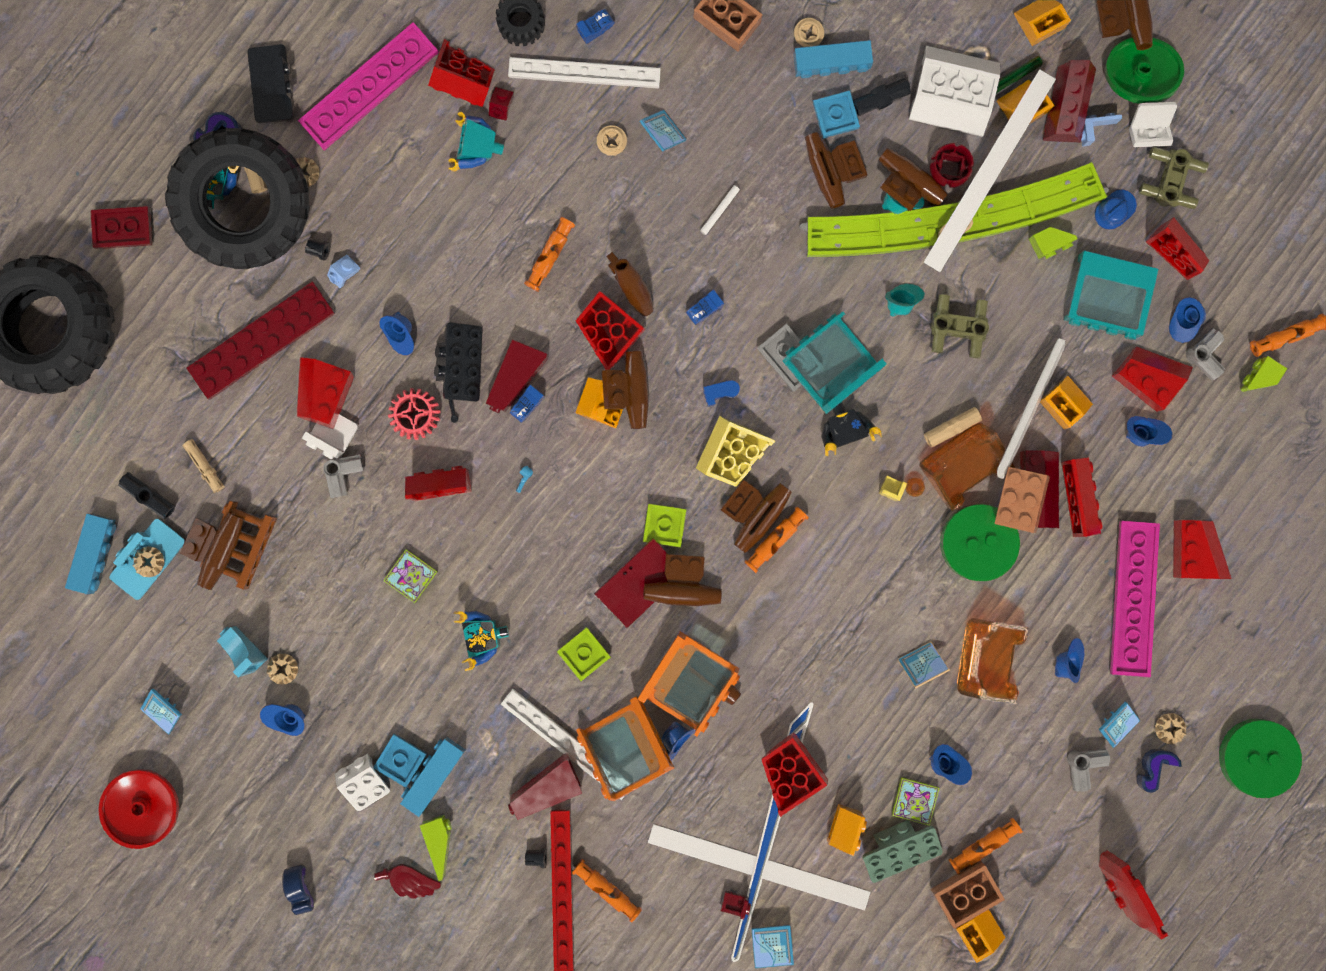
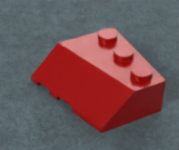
M444 39L428 86L433 87L437 91L448 93L455 98L466 100L472 105L483 107L495 69L477 58L467 57L464 54V50L461 48L454 49L449 46L450 42Z
M1174 217L1162 224L1146 241L1186 280L1201 274L1209 262L1206 254L1197 246Z
M601 291L598 292L575 320L605 370H611L646 330Z
M1136 346L1112 377L1158 412L1165 410L1188 381L1193 367Z
M300 357L297 417L334 430L354 379L351 371L316 359Z
M463 466L451 467L449 471L436 469L428 474L418 472L413 473V476L405 477V499L419 501L472 492L469 471L466 468L463 469Z
M1174 520L1173 578L1232 579L1213 521Z
M795 732L776 744L761 758L772 789L774 801L778 808L779 817L828 785V778Z

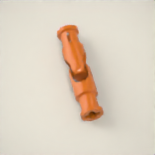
M561 217L559 219L560 223L557 229L550 235L541 255L532 268L533 272L528 281L524 282L526 286L539 292V286L543 279L547 278L554 262L567 242L569 232L575 227V224L566 218Z
M1323 313L1319 314L1317 318L1301 321L1286 327L1282 331L1268 334L1261 340H1253L1250 342V349L1253 355L1259 357L1266 351H1274L1281 348L1287 342L1288 344L1314 335L1317 331L1326 330V315ZM1296 330L1298 331L1299 336H1300V337H1298V338H1296V335H1297Z
M796 507L795 511L774 529L755 549V553L748 560H745L744 563L757 573V569L765 561L768 562L778 549L798 530L797 527L809 517L800 508Z
M1011 818L1009 823L1002 827H997L984 838L979 839L962 850L960 855L954 859L950 858L948 861L959 875L961 870L969 865L976 864L992 853L993 850L1008 843L1011 837L1018 833L1021 834L1023 831L1015 819ZM980 846L983 852H976V850Z
M582 859L575 866L572 874H577L585 881V885L598 893L602 899L618 912L621 911L632 923L638 917L642 908L635 906L629 901L630 898L608 882L598 871L588 867ZM612 892H613V894H614V896H615V899L609 897V895H610Z

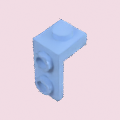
M1108 113L1104 117H1097V115L1087 116L1081 139L1082 147L1090 146L1095 141L1093 126L1117 124L1122 119V115Z

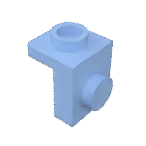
M345 255L330 266L327 276L333 284L341 288L346 280L359 272L360 267L348 255Z

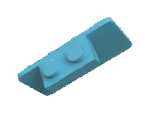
M155 519L145 532L132 534L128 539L129 543L127 546L117 552L116 559L113 562L117 567L110 574V580L135 600H140L181 550L186 540L162 520ZM144 547H155L160 550L164 556L162 571L154 577H143L136 573L132 565L134 564L133 557L136 555L137 550ZM151 557V558H149V559L145 558L144 560H145L146 562H145L144 566H146V565L151 566L152 564L150 563V561L152 560L153 557Z

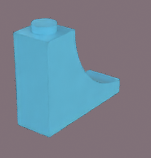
M237 626L226 627L219 634L221 637L217 642L233 661L235 667L233 673L237 677L254 673L268 660Z

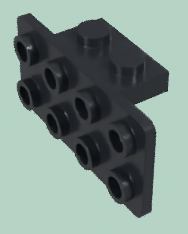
M279 44L249 48L247 53L255 121L257 123L291 120L293 118L291 98L293 88L289 80L291 70L287 62L286 47Z
M452 322L446 324L445 342L437 343L435 348L437 360L434 368L436 381L443 382L444 399L479 401L482 349L481 326Z

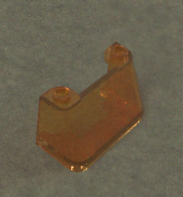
M977 423L928 455L920 462L919 466L946 506L953 511L963 505L965 498L962 494L991 474L997 476V468L1006 450L994 430L983 423Z
M971 618L967 622L957 681L958 692L962 695L981 700L1017 704L1019 691L1014 683H1010L1015 645L1025 643L1028 636V627Z

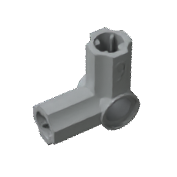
M1214 328L1210 329L1186 353L1188 362L1196 364L1211 381L1221 376L1225 370L1212 355L1216 348L1225 340L1223 338L1224 335ZM1197 350L1200 352V358L1197 356Z
M361 455L329 460L324 464L323 471L326 474L330 498L348 495L344 475L364 471ZM331 463H335L338 466L335 474L329 472V465Z
M1107 749L1081 752L1074 750L1068 754L1067 761L1071 768L1073 790L1083 792L1091 789L1089 768L1109 766L1110 755ZM1081 757L1082 761L1077 765L1076 760Z

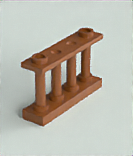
M229 501L223 508L222 513L224 515L219 527L227 515L232 513L242 517L245 521L258 525V528H260L255 536L240 532L239 539L251 543L252 546L250 553L245 554L234 549L231 556L243 561L245 564L243 571L238 572L226 567L223 572L224 575L236 579V582H238L236 587L245 590L250 587L277 518L271 515L258 518L236 509L238 502Z

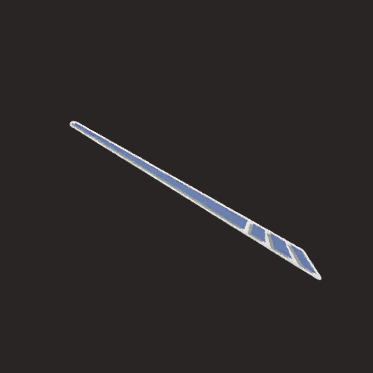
M812 702L791 722L787 737L795 732L800 741L803 742L814 705ZM773 795L747 893L748 903H751L749 915L745 914L744 920L741 919L731 956L733 962L738 961L781 818L779 817Z

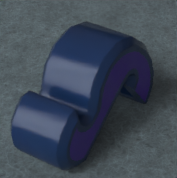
M222 111L214 112L206 119L205 130L197 128L193 134V139L196 140L201 135L210 131L242 127L231 115Z
M1151 749L1146 752L1142 758V768L1145 774L1137 775V785L1146 792H1156L1159 789L1162 764L1182 767L1179 757L1164 749Z
M302 864L286 868L282 876L284 895L291 902V911L295 915L311 912L314 909V900L304 882L306 867Z

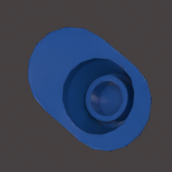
M1116 190L1111 193L1096 208L1095 220L1098 225L1108 230L1121 226L1136 211L1137 203L1135 197L1126 190Z
M1191 297L1184 298L1176 307L1170 321L1169 331L1172 338L1177 342L1184 343L1192 340L1206 319V311L1197 299Z
M396 312L392 316L382 317L379 322L380 328L392 348L401 355L411 354L414 350V342L410 335L412 330L411 322L401 315L400 312Z
M1141 416L1131 417L1127 421L1128 432L1126 438L1136 446L1144 447L1149 444L1163 445L1172 439V430L1163 421Z
M1073 639L1068 651L1057 656L1055 664V675L1068 678L1073 683H1078L1085 656L1084 646L1080 639Z
M271 704L263 707L260 712L262 723L273 730L291 736H298L304 730L306 715L296 705L287 704L280 706Z
M674 722L664 732L662 742L671 761L683 744L694 733V728L687 730L678 722Z
M942 744L937 746L933 755L929 758L932 770L937 775L944 776L956 785L968 783L972 776V768L965 757L949 745Z

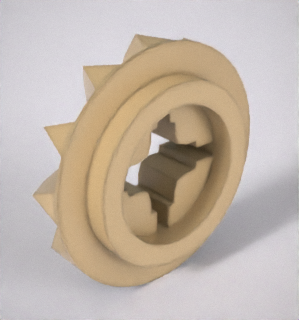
M805 18L799 21L794 29V37L797 44H800L802 47L819 46L824 38L822 24L813 18ZM812 27L811 31L812 35L814 36H810L808 40H806V34L804 32H808V30H810V28Z
M606 126L597 135V146L607 156H616L623 152L627 146L626 134L618 126ZM607 136L611 139L616 137V145L610 144L607 146L609 142Z
M306 157L296 158L300 168H307L306 171L310 175H304L308 187L314 185L319 178L318 165L315 161Z
M144 547L137 550L136 555L133 557L134 564L132 566L135 568L136 573L143 577H154L164 567V556L155 547ZM153 557L152 560L150 561V563H151L152 565H151V566H149V565L144 566V564H145V562H146L144 559H145V558L149 559V558Z
M278 654L272 657L267 664V674L270 680L276 684H288L297 676L298 664L288 654ZM288 664L285 668L286 674H284L283 672L280 674H276L279 670L278 665L283 666Z
M1167 713L1157 720L1155 732L1162 742L1175 744L1182 741L1186 735L1187 726L1184 719L1179 715ZM1171 723L1172 726L1178 727L1176 730H1173V734L1165 730L1170 728Z

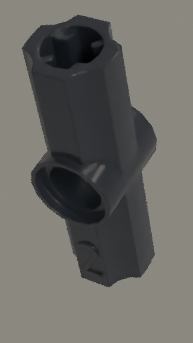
M903 78L889 85H880L871 90L870 93L854 99L853 103L856 114L861 116L875 109L886 108L893 101L911 94L910 84L908 80Z
M127 472L119 480V487L132 495L138 503L144 504L163 519H167L174 512L176 507L174 504L161 496L156 489L150 488L130 472ZM146 491H148L150 494V497L147 501L144 499V494Z

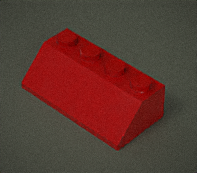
M1089 457L1061 462L1073 537L1101 534L1102 521L1098 517L1099 502L1095 499L1096 483L1092 480V462L1089 461Z

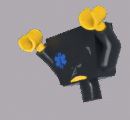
M842 402L833 408L835 416L829 417L827 422L824 423L821 435L826 456H828L829 450L834 451V455H836V448L866 438L869 434L872 441H875V434H879L882 437L880 428L875 427L869 418L854 409L845 411Z

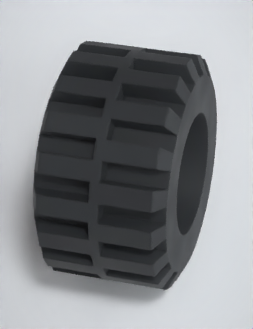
M503 0V3L499 2V9H496V22L502 37L507 39L508 43L512 44L514 42L515 46L523 43L524 47L527 46L528 42L533 44L535 43V38L538 40L541 37L540 33L544 31L545 19L541 4L537 3V0ZM518 12H525L531 16L529 23L522 27L513 26L510 23V19Z

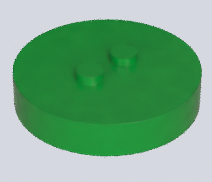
M984 504L967 506L955 512L945 523L940 538L942 556L949 568L960 577L972 581H991L1007 573L1014 565L1020 550L1019 533L1017 529L995 524L998 508Z
M1248 719L1232 727L1223 738L1219 750V763L1226 780L1238 791L1256 798H1272L1283 794L1296 782L1302 767V753L1296 738L1284 726L1265 719Z

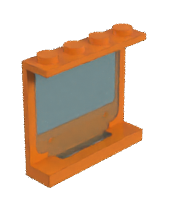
M680 631L641 691L638 700L643 703L646 700L651 701L694 728V735L697 737L700 732L704 733L709 725L707 721L710 716L714 717L720 708L718 707L720 701L724 702L730 693L728 689L731 684L735 686L740 676L738 673L740 668Z
M638 697L630 699V705L585 730L581 728L576 730L578 733L577 740L581 746H584L586 751L585 758L594 768L593 775L602 785L601 792L604 798H608L610 801L618 800L675 768L644 703L639 701Z

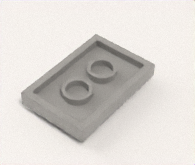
M786 323L762 343L757 350L788 387L795 392L802 384L783 363V359L787 356L785 353L791 347L797 348L801 344L799 343L800 339ZM807 347L791 358L793 364L807 380L823 368Z

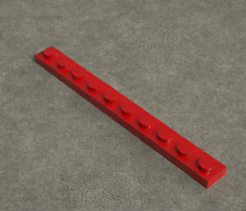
M551 810L554 971H574L570 810Z

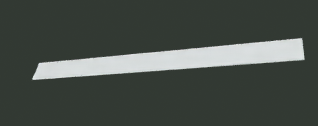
M1039 69L926 257L925 264L941 272L1055 82V78Z
M654 824L648 840L650 844L749 875L753 873L757 857ZM770 860L767 862L763 876L765 880L862 910L866 909L870 895L869 891Z

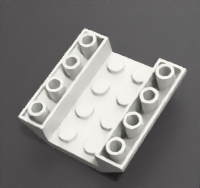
M926 46L921 64L923 67L909 120L983 137L992 112L1000 78V63Z

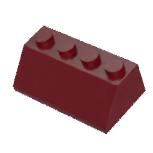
M1070 60L1058 67L1051 97L1054 107L1048 112L1043 141L1081 143L1096 68L1091 60Z
M1042 450L1021 451V470L1050 476L1038 528H1059V452Z

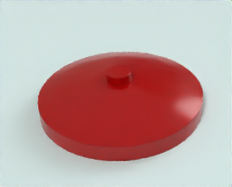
M144 769L131 770L114 778L104 789L99 802V819L105 833L117 844L131 849L147 848L162 841L174 828L179 814L178 797L173 786L162 775Z

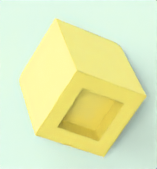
M886 476L879 494L894 501H900L907 483Z

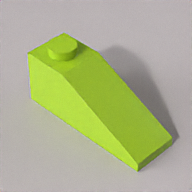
M445 815L435 817L420 824V829L438 881L443 880L446 874L450 830H452L450 820L446 819Z

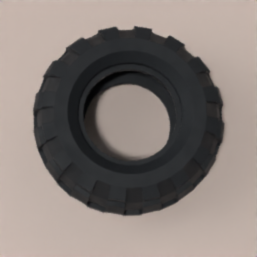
M242 128L210 131L201 135L192 143L187 144L179 153L175 163L171 165L167 176L168 183L165 192V203L169 211L170 222L185 245L194 254H198L206 259L207 262L220 267L234 269H250L264 266L287 253L303 233L310 209L309 189L306 178L293 155L269 136ZM230 166H241L254 171L263 179L269 190L270 209L268 215L258 227L247 232L232 231L225 228L215 220L208 208L207 189L211 180L218 172Z
M32 255L28 259L18 258L6 263L3 266L4 269L0 270V380L12 388L35 394L66 392L68 388L79 386L91 378L90 373L95 369L99 370L107 359L105 354L108 347L112 346L115 335L112 332V323L115 322L113 307L108 304L106 299L108 294L102 285L89 272L62 258ZM47 296H56L66 310V333L55 348L44 354L33 355L25 348L20 338L19 323L25 309L35 300Z

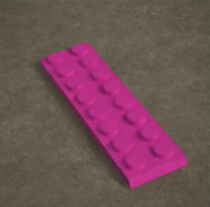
M414 22L411 23L298 120L299 123L325 151L435 57L439 51Z
M1119 521L1110 674L1151 677L1160 523Z

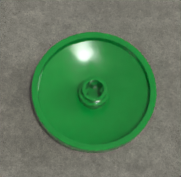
M1130 38L1116 45L1110 52L1105 65V76L1111 89L1123 99L1137 104L1158 103L1169 99L1179 89L1184 77V64L1179 53L1162 40L1153 38L1151 48L1137 50L1133 38Z

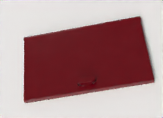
M653 538L594 593L625 625V628H628L655 603L643 599L644 584L668 581L664 573L665 557L668 553Z

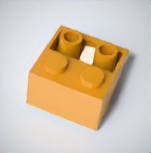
M1036 0L1014 13L1015 18L1032 46L1065 29L1071 21L1062 4L1056 0Z
M1027 80L996 101L1008 120L1032 83L1030 80ZM1048 95L1044 98L1029 125L1047 114L1054 107Z
M1066 376L1040 401L1063 429L1073 426L1093 405L1069 376Z
M588 377L575 413L601 424L617 428L623 409H604L602 380Z
M838 804L827 838L829 845L854 856L855 851H858L861 845L860 834L861 832L864 833L867 821H865L861 811Z
M989 909L955 928L976 963L993 954L1006 938Z

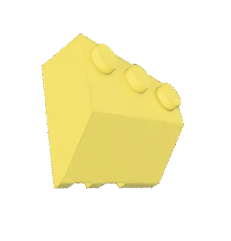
M719 416L696 469L707 476L737 486L751 470L754 462L764 455L763 452L769 445L772 446L775 440Z

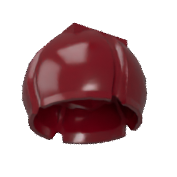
M955 143L945 144L939 147L931 157L930 173L933 179L941 186L948 185L949 188L959 187L968 181L973 173V169H971L974 167L973 156L968 148L961 144L955 146ZM943 160L959 163L957 176L941 173Z

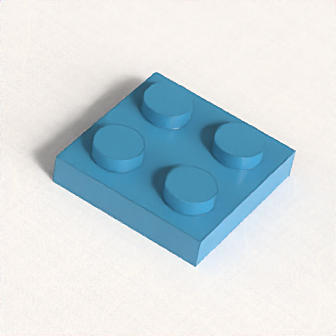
M850 91L813 100L814 110L823 139L860 128Z
M393 734L373 768L406 788L427 753L400 736Z

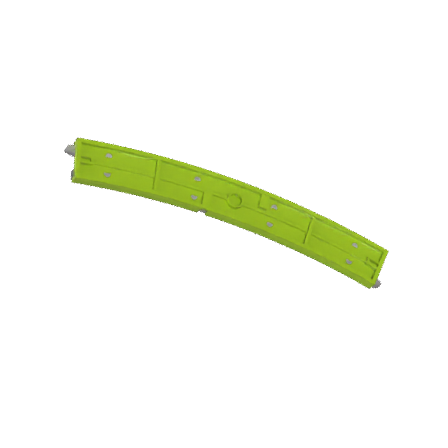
M1091 162L1036 183L986 196L972 218V227L962 235L958 243L1005 233L1076 211L1107 198L1106 193L1109 189L1103 188L1095 167ZM959 202L905 211L900 214L892 212L857 216L808 217L807 223L800 224L799 229L807 231V257L859 256L926 249L934 246L938 239L939 230L947 224Z

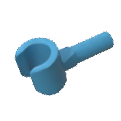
M524 466L519 472L523 478L516 490L518 493L521 492L525 482L533 474L532 469L528 466Z

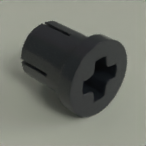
M312 239L307 241L306 246L308 247H305L307 254L319 257L323 261L328 258L331 248L329 242H319Z
M547 849L526 850L525 865L546 868Z

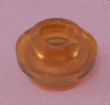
M911 478L906 482L905 490L912 497L920 496L925 490V485L919 478ZM914 483L919 487L917 491L912 489Z

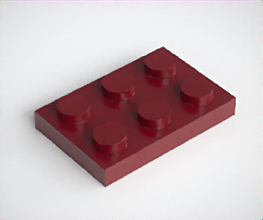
M150 207L91 210L92 246L94 249L152 245Z

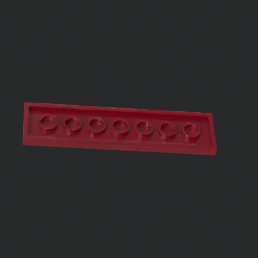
M312 281L186 369L206 398L210 400L326 321L335 312Z

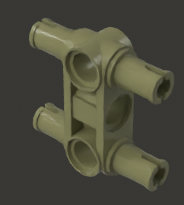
M1153 146L1150 150L1149 158L1162 161L1165 164L1160 185L1157 187L1142 183L1139 188V194L1154 198L1156 202L1164 207H1177L1180 205L1194 210L1198 205L1199 199L1184 195L1182 192L1187 172L1190 169L1204 174L1208 169L1209 162L1193 158L1185 149H1170L1167 151ZM1176 157L1181 159V164L1176 161ZM1166 192L1171 195V200L1167 199Z
M940 294L937 311L933 313V320L930 324L933 335L931 352L943 353L945 337L952 336L971 340L969 357L981 358L982 343L985 342L989 331L988 318H986L988 301H976L974 317L953 315L948 313L950 296ZM937 320L944 321L945 327L939 328ZM975 325L982 327V334L975 331Z

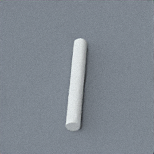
M734 185L704 224L700 230L701 233L707 235L740 189Z

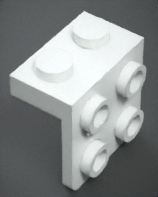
M1176 102L1141 103L1138 105L1129 129L1133 147L1172 145L1173 137L1170 123L1177 108Z
M339 414L334 430L316 424L311 433L305 432L302 439L307 441L306 445L316 450L318 447L323 450L322 454L326 457L340 459L355 435L358 425Z
M368 753L335 773L337 789L357 811L363 810L390 792L387 784L374 770L372 758Z

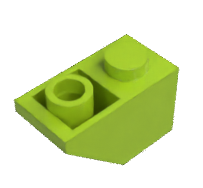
M1049 227L1030 237L1029 241L1038 259L1043 257L1048 259L1056 255L1055 251L1061 248L1064 251L1074 246L1073 242L1078 238L1074 234Z
M1269 356L1259 358L1254 362L1251 374H1248L1243 379V386L1240 390L1246 392L1277 385L1287 368Z

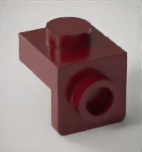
M496 87L489 101V116L506 121L509 107L514 98V92Z
M725 891L720 911L739 916L740 919L744 920L745 914L749 915L751 903H748V896Z

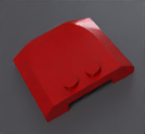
M1108 850L1101 853L1099 867L1107 880L1105 881L1106 887L1116 896L1114 901L1120 910L1123 909L1126 916L1139 927L1153 933L1161 940L1166 938L1168 934L1162 929L1164 924L1141 882L1135 876H1132L1133 873L1130 870L1129 864Z

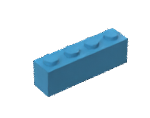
M871 40L795 48L793 54L796 77L801 76V78H810L812 75L817 74L828 76L836 72L838 74H847L855 70L857 72H866L871 69L873 64Z
M86 514L65 585L66 589L84 594H94L98 590L100 585L99 576L105 568L104 559L111 547L109 542L116 530V520L96 514Z
M448 737L438 741L434 747L436 750L435 754L427 757L423 763L425 766L424 770L416 773L412 779L414 782L413 786L410 789L407 787L401 795L403 800L400 804L418 817L422 815L466 751V749Z

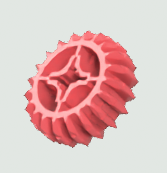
M410 388V394L403 390L404 397L397 394L396 397L399 401H391L395 404V407H389V410L394 411V414H389L388 417L395 420L391 421L390 425L397 424L394 431H400V436L402 437L407 433V439H411L412 435H414V439L418 440L419 434L422 438H426L425 431L432 434L433 432L430 427L437 428V425L433 423L434 420L440 421V418L435 417V414H440L441 411L434 410L439 404L437 402L432 403L435 398L433 396L428 398L429 392L425 391L422 395V389H418L416 394L413 388ZM416 399L423 400L429 410L419 409ZM410 400L408 409L400 412L402 406ZM414 408L415 411L420 412V414L415 415V419H413L414 417L409 416L410 413L414 412ZM429 416L427 422L419 428L420 420L423 417ZM400 418L409 419L413 429H407L402 424Z

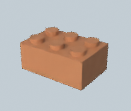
M701 0L694 9L693 18L739 52L761 24L763 14L744 0Z
M1008 467L995 524L1036 533L1050 476Z
M981 861L964 869L959 875L956 874L930 889L954 929L1005 900L987 867Z

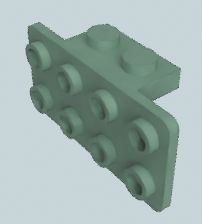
M907 820L873 834L879 848L865 853L862 858L871 881L876 883L940 856L943 851L933 826L915 832L911 823Z

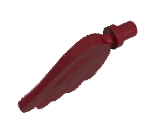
M398 864L393 869L388 870L385 868L383 871L374 873L376 881L389 879L392 888L400 897L407 895L415 899L417 897H425L426 895L431 896L434 894V890L441 887L440 881L434 880L405 864Z

